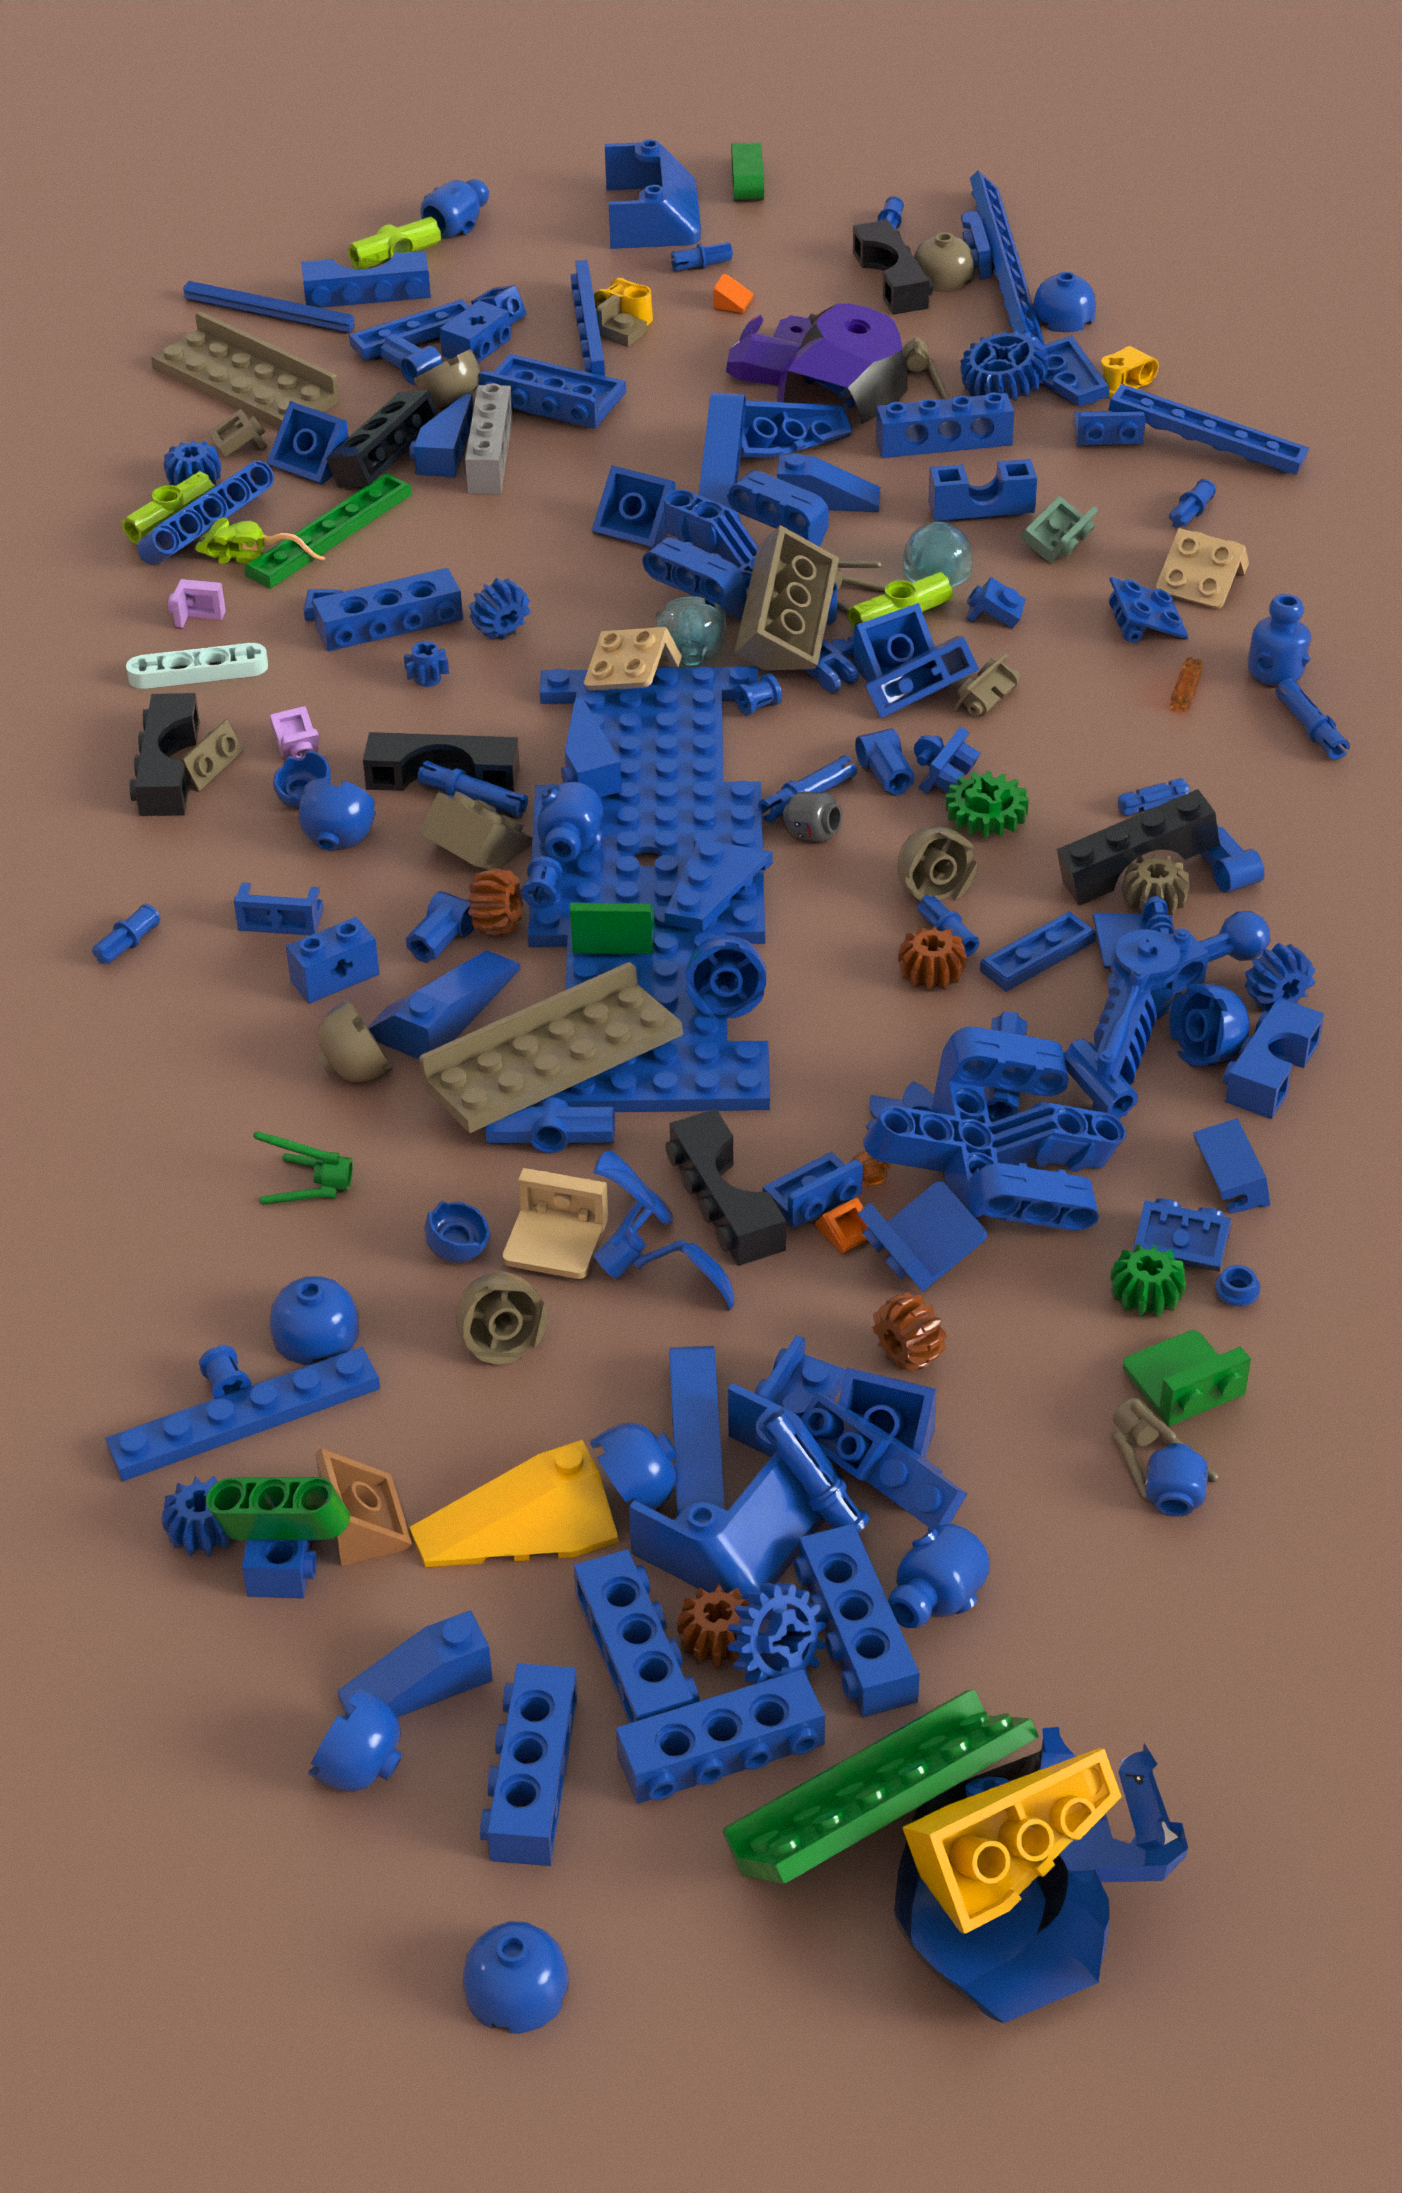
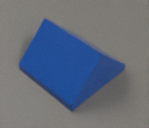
M290 401L267 464L324 484L333 477L326 458L349 438L347 421Z
M611 465L592 532L653 548L668 534L665 530L664 497L670 491L675 490V482Z
M917 603L854 626L853 665H855L859 674L868 683L935 647L920 604Z
M847 1367L838 1403L871 1422L925 1458L935 1431L937 1389Z

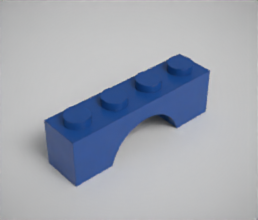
M425 251L396 253L387 263L370 269L345 268L338 265L333 259L301 262L306 305L322 308L431 298L429 270Z

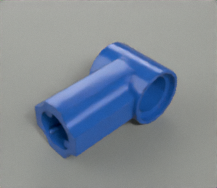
M395 333L387 336L384 344L380 347L381 357L399 367L405 379L412 385H416L413 380L414 378L443 363L440 353L433 346L421 349Z
M891 728L856 737L855 750L861 767L863 769L871 768L884 791L891 792L893 796L901 795L914 784L915 773L902 755L901 742L895 729Z
M1217 825L1220 845L1200 853V855L1213 868L1214 880L1219 889L1224 893H1228L1261 882L1264 878V866L1257 851L1254 849L1243 850L1223 827Z
M438 891L428 905L427 916L406 937L407 949L414 954L417 960L428 963L431 959H436L457 935L468 936L474 929L472 916L468 914L470 903L452 894Z

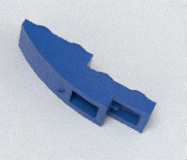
M816 1392L801 1417L802 1422L826 1456L857 1479L869 1482L927 1527L950 1524L967 1496L965 1491L941 1475L942 1470L863 1417L820 1392Z

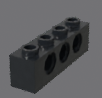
M429 390L398 392L326 458L339 488L369 486L410 448L411 442L416 441L420 428L438 415Z

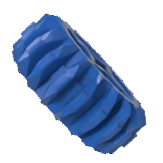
M1004 330L1002 334L998 335L992 332L991 337H980V343L970 344V350L964 351V358L960 360L962 383L965 385V389L969 391L970 396H982L993 392L1007 393L1009 399L1017 401V397L1020 396L1028 397L1029 391H1037L1039 384L1045 382V376L1048 374L1049 367L1046 349L1039 342L1038 337H1031L1030 333L1021 335L1019 330L1013 333H1007Z

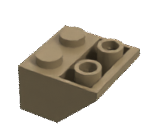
M457 791L453 797L438 792L418 832L470 864L486 870L499 869L530 847L533 841V837L522 832L524 824L509 816H501L496 813L497 809L478 799L475 801Z

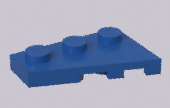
M1073 336L1044 345L1049 367L1048 374L1045 376V382L1042 383L1043 385L1079 407L1109 397L1108 384Z
M697 839L665 910V925L704 931L730 906V899L740 889L745 891L753 883V876L760 869L765 871L773 864V852L713 840Z

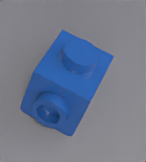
M990 577L983 587L977 585L969 595L966 603L970 607L966 619L973 622L984 610L1010 628H1013L1021 618L1026 599L1020 596L1013 588L1006 587Z

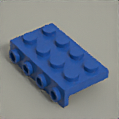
M509 354L494 372L482 370L478 374V385L494 383L500 386H511L512 409L594 429L597 428L626 393V381L514 354Z

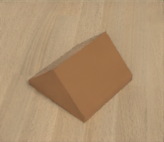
M320 1448L315 1453L318 1476L326 1478L332 1483L350 1513V1522L346 1530L334 1538L341 1566L406 1551L413 1545L390 1473Z

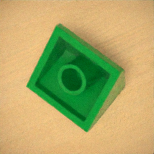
M570 903L572 953L652 954L655 908L651 904Z

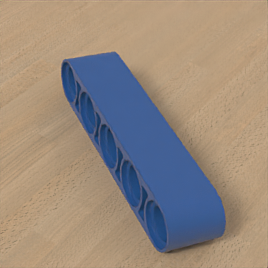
M711 393L699 495L734 510L728 502L727 494L730 488L738 482L746 397L745 394Z
M262 461L251 462L196 499L139 540L137 549L140 558L150 565H158L209 531L218 519L222 517L228 518L268 490L274 482L272 469Z
M670 1347L674 1448L679 1455L674 1458L677 1475L675 1482L677 1517L687 1506L698 1502L711 1503L725 1510L715 1347Z

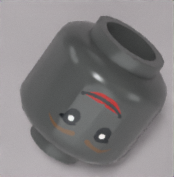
M798 792L791 798L783 811V821L790 835L796 840L827 842L839 831L842 824V809L834 797L828 793Z

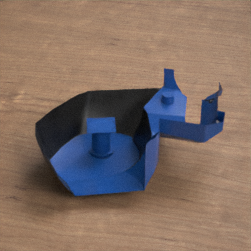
M1059 1727L1042 1728V1749L1039 1752L960 1782L919 1806L912 1822L947 1805L967 1798L965 1786L974 1779L1001 1777L1013 1781L1076 1756L1064 1744L1060 1736ZM1145 1743L1143 1751L1136 1752L1121 1760V1767L1118 1770L1136 1834L1132 1842L1126 1843L1112 1838L1109 1822L1105 1814L1080 1840L1074 1839L1053 1860L1055 1865L1044 1877L1038 1875L1019 1895L1021 1900L1009 1912L966 1934L961 1933L919 1876L906 1840L898 1868L894 1915L898 1928L921 1961L938 1978L992 2020L1002 2023L1008 2022L1099 1983L1100 1968L1106 1952L1110 1922L1109 1898L1101 1882L1164 1881L1187 1856L1188 1844L1183 1824L1169 1821L1152 1771L1157 1762Z

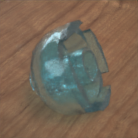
M933 522L918 528L908 538L903 554L905 576L912 582L942 572L948 577L949 584L953 587L963 583L971 574L973 562L972 548L968 538L960 529L944 522Z
M682 597L667 602L665 610L661 613L657 611L655 615L656 627H667L682 655L680 663L692 666L706 662L716 656L725 643L726 612L716 602L714 608L711 605L705 604V598Z

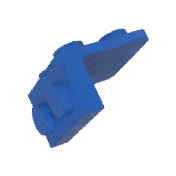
M942 1181L932 1184L888 1222L872 1203H869L857 1213L868 1226L862 1232L878 1253L886 1248L891 1254L885 1259L887 1264L901 1280L909 1275L922 1292L987 1238V1232Z

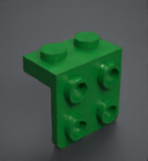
M1190 1330L1125 1357L1123 1370L1169 1427L1245 1395L1251 1358L1241 1346L1218 1355L1200 1332Z

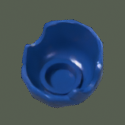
M308 750L303 758L295 759L289 756L282 765V768H279L274 776L273 787L279 800L283 804L299 808L304 786L312 780L331 778L330 766L324 756Z
M439 1202L432 1212H428L424 1226L428 1247L437 1257L450 1263H464L479 1256L487 1246L491 1234L487 1220L476 1207L463 1202Z

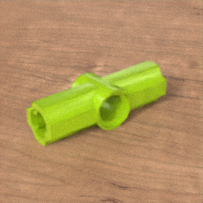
M432 217L398 228L391 224L385 225L379 229L376 235L351 243V246L348 247V255L355 269H366L389 261L396 253L416 252L437 245L438 241H441V231L437 226L436 220Z
M199 471L177 486L165 485L158 487L152 492L151 502L121 521L122 530L130 542L138 545L139 540L147 533L213 489L215 485L207 474Z
M942 572L913 583L904 580L893 581L885 587V594L849 608L847 618L854 632V626L917 603L920 604L922 612L952 600L953 589L949 584L948 577Z

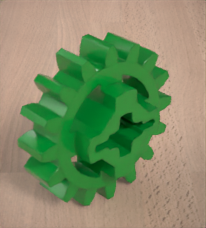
M986 771L985 775L980 776L972 772L970 780L959 777L958 785L950 784L949 794H946L945 810L948 811L947 819L949 821L955 820V828L957 829L965 826L968 827L969 835L974 834L976 831H981L984 838H987L989 833H996L999 837L1003 836V829L1014 832L1017 829V823H1025L1029 798L1026 797L1027 790L1026 788H1018L1019 781L1017 779L1007 782L1006 774L1003 773L996 778L992 777L991 771Z

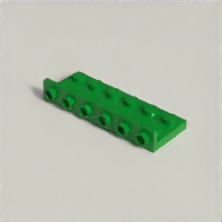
M966 1690L725 1826L722 1832L742 1876L786 1884L1038 1738L1039 1735L1031 1718L1010 1717L1009 1713L988 1716L976 1691Z

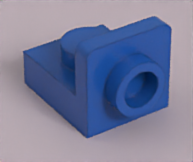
M516 285L492 288L471 301L472 305L480 300L509 311L510 325L527 314Z

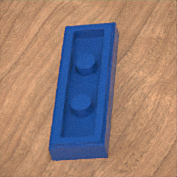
M1068 911L980 960V972L1007 992L1094 943L1096 931Z

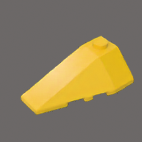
M583 1440L537 1454L409 1527L410 1535L425 1568L482 1564L488 1557L514 1556V1562L530 1561V1555L558 1553V1559L574 1558L619 1543L600 1473Z
M1097 1748L947 1805L902 1827L919 1876L961 1933L966 1934L1009 1912L1021 1900L1019 1895L1038 1875L1044 1877L1055 1865L1053 1860L1074 1839L1080 1840L1122 1796L1105 1749Z

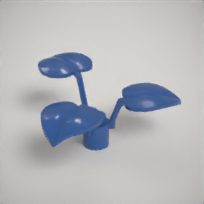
M613 1151L604 1152L598 1158L593 1173L616 1182L631 1194L636 1201L617 1231L594 1253V1257L600 1266L613 1278L618 1279L633 1264L638 1269H641L650 1261L674 1251H681L716 1285L726 1300L728 1311L734 1306V1292L727 1274L709 1254L694 1242L689 1244L684 1240H679L643 1255L642 1250L646 1247V1243L637 1233V1230L651 1213L665 1225H669L673 1221V1214L663 1199L648 1188L619 1155ZM644 1205V1207H643V1212L638 1216V1218H637V1219L633 1222V1224L630 1226V1224H631L632 1221L634 1220L635 1216L637 1215V1213L639 1212V1210L641 1209V1207Z

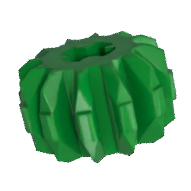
M1137 1243L1133 1252L1122 1250L1118 1261H1115L1114 1267L1111 1268L1110 1280L1112 1281L1111 1291L1113 1299L1121 1301L1124 1311L1137 1309L1140 1318L1145 1312H1152L1159 1318L1164 1309L1174 1311L1178 1300L1182 1299V1294L1185 1293L1186 1288L1183 1261L1175 1260L1173 1250L1158 1251L1156 1244L1151 1249H1144Z

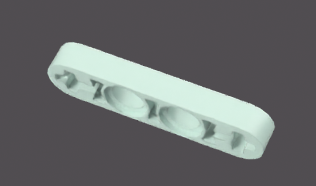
M244 643L139 655L127 662L126 670L131 686L138 689H148L258 676L268 669L267 651L263 645ZM221 662V664L218 665H209L211 663ZM185 666V668L182 669H173L175 667Z

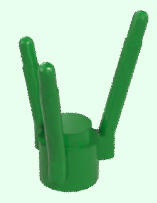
M259 1131L253 1134L256 1140L302 1154L284 1153L282 1159L287 1162L313 1167L314 1183L321 1184V1188L261 1196L259 1198L261 1204L319 1197L336 1199L337 1190H349L353 1173V1159L351 1157H343L339 1153L322 1151Z

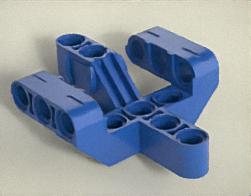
M757 470L749 472L730 488L727 499L734 510L687 490H673L667 493L664 497L665 530L670 535L677 537L678 540L671 537L664 538L646 552L642 558L645 571L653 579L699 598L703 603L724 614L728 613L741 621L758 546L742 525L737 512L773 528L781 525L819 547L829 527L828 506L820 496ZM836 582L834 583L826 625L834 623L837 619L838 586Z
M965 1027L956 1031L943 1048L933 1097L932 1112L900 1106H887L882 1109L863 1138V1145L868 1154L878 1161L944 1172L946 1185L975 1217H980L984 1214L1006 1222L1015 1221L1080 1231L1092 1227L1099 1219L1092 1182L1082 1176L1066 1174V1170L1058 1169L1056 1172L1029 1168L1025 1163L1036 1159L1038 1166L1045 1167L1048 1162L1067 1165L1069 1171L1077 1172L1085 1167L1101 1168L1105 1166L1125 1139L1126 1130L1121 1121L1111 1114L1047 1102L1037 1103L1029 1110L990 1122L984 1086L1044 1097L1058 1095L1068 1088L1069 1077L1062 1046L1057 1042L980 1027Z

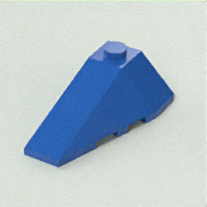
M746 401L741 457L774 458L850 436L852 429L844 406Z
M486 950L387 1006L368 1028L375 1037L376 1042L419 1059L422 1054L455 1040L520 970V963Z

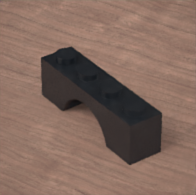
M882 220L853 225V254L862 268L883 271V300L891 313L895 315L929 309V296L933 293L931 278L925 275L920 262L915 260L911 254L910 247L904 244L899 231L894 229L890 221Z
M196 693L151 694L149 709H143V728L145 732H139L138 745L140 755H135L134 758L136 778L130 780L131 801H137L140 816H185L189 793L184 762L169 757L179 750L194 746L197 743L200 719Z
M369 732L363 757L366 790L403 791L411 782L418 779V772L420 767H423V763L430 761L451 770L456 768L464 770L468 776L515 792L520 767L518 737Z
M1196 789L1056 850L1063 883L1077 904L1082 905L1114 891L1124 869L1135 859L1146 853L1156 850H1171L1182 856L1184 860H1187L1219 846L1220 841L1216 813L1199 789Z
M717 1109L669 1123L670 1141L665 1144L668 1159L672 1166L678 1165L682 1171L683 1182L688 1193H695L704 1220L707 1223L712 1222L715 1226L722 1250L724 1252L730 1251L738 1266L786 1251V1220L769 1192L741 1190L730 1185L721 1177L728 1169L734 1166L733 1135Z

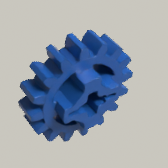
M779 1582L777 1584L762 1583L760 1592L748 1591L746 1593L749 1603L747 1607L736 1605L734 1610L740 1617L739 1624H729L728 1630L737 1634V1641L728 1645V1651L739 1652L740 1657L733 1666L736 1670L747 1671L744 1679L747 1683L757 1684L801 1669L804 1670L809 1680L806 1667H819L820 1662L814 1656L816 1649H824L826 1647V1643L818 1639V1632L826 1628V1623L815 1620V1616L821 1607L819 1604L808 1603L810 1593L807 1590L796 1589L794 1584Z

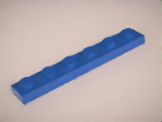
M588 260L575 261L576 273L570 274L584 371L605 376L604 356Z
M1121 384L1114 393L1108 408L1112 412H1144L1146 417L1145 423L1154 429L1167 430L1179 434L1186 440H1196L1211 445L1216 450L1228 451L1243 456L1248 461L1260 462L1275 467L1276 470L1283 473L1297 475L1309 451V447Z
M360 1347L105 1438L107 1448L123 1482L379 1390V1376L364 1348Z

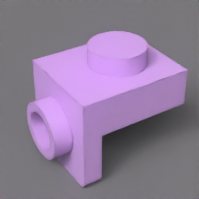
M181 579L175 592L171 593L168 599V611L170 614H173L175 627L183 628L188 617L222 620L226 612L222 583Z
M306 706L270 714V724L282 760L287 759L289 756L295 759L303 758L308 750L318 751L319 735L317 729L312 727Z

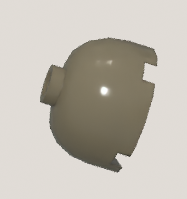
M948 232L938 233L924 240L915 251L914 258L920 262L925 275L931 278L933 291H956L964 288V282L969 280L971 283L973 281V253L965 241L953 236V234Z
M469 349L413 380L419 391L429 390L435 406L445 407L454 403L464 394H472L477 389L480 368L472 350Z
M932 826L919 829L908 837L898 855V875L902 885L920 902L926 895L930 897L935 896L938 900L953 895L954 899L957 900L971 886L977 871V861L973 859L972 851H975L972 843L950 828Z
M348 999L331 1010L323 1018L317 1033V1039L322 1051L317 1053L316 1057L328 1075L336 1071L345 1081L358 1084L370 1082L393 1069L384 1051L379 1049L380 1047L375 1037Z
M506 1272L486 1274L474 1280L463 1291L456 1307V1326L465 1346L481 1361L496 1365L513 1363L521 1359L522 1357L518 1353L526 1351L530 1346L535 1348L541 1342L547 1328L548 1310L538 1291L520 1276Z

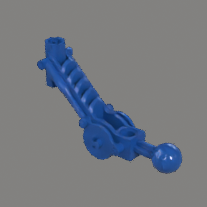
M1252 911L1236 912L1225 919L1220 929V934L1200 942L1196 940L1190 931L1183 928L1177 929L1170 935L1156 930L1139 929L1130 931L1120 937L1111 954L1112 972L1108 977V994L1110 996L1106 1000L1104 1010L1099 1018V1024L1094 1031L1095 1046L1092 1042H1086L1082 1038L1072 1042L1069 1048L1063 1052L1067 1072L1093 1101V1111L1108 1113L1119 1119L1126 1116L1129 1110L1137 1104L1138 1094L1130 1085L1136 1077V1070L1140 1066L1141 1056H1143L1146 1050V1045L1150 1039L1156 1019L1169 1013L1175 995H1179L1190 985L1205 982L1208 962L1226 955L1238 961H1251V959L1261 956L1263 949H1267L1271 941L1270 928L1262 916Z

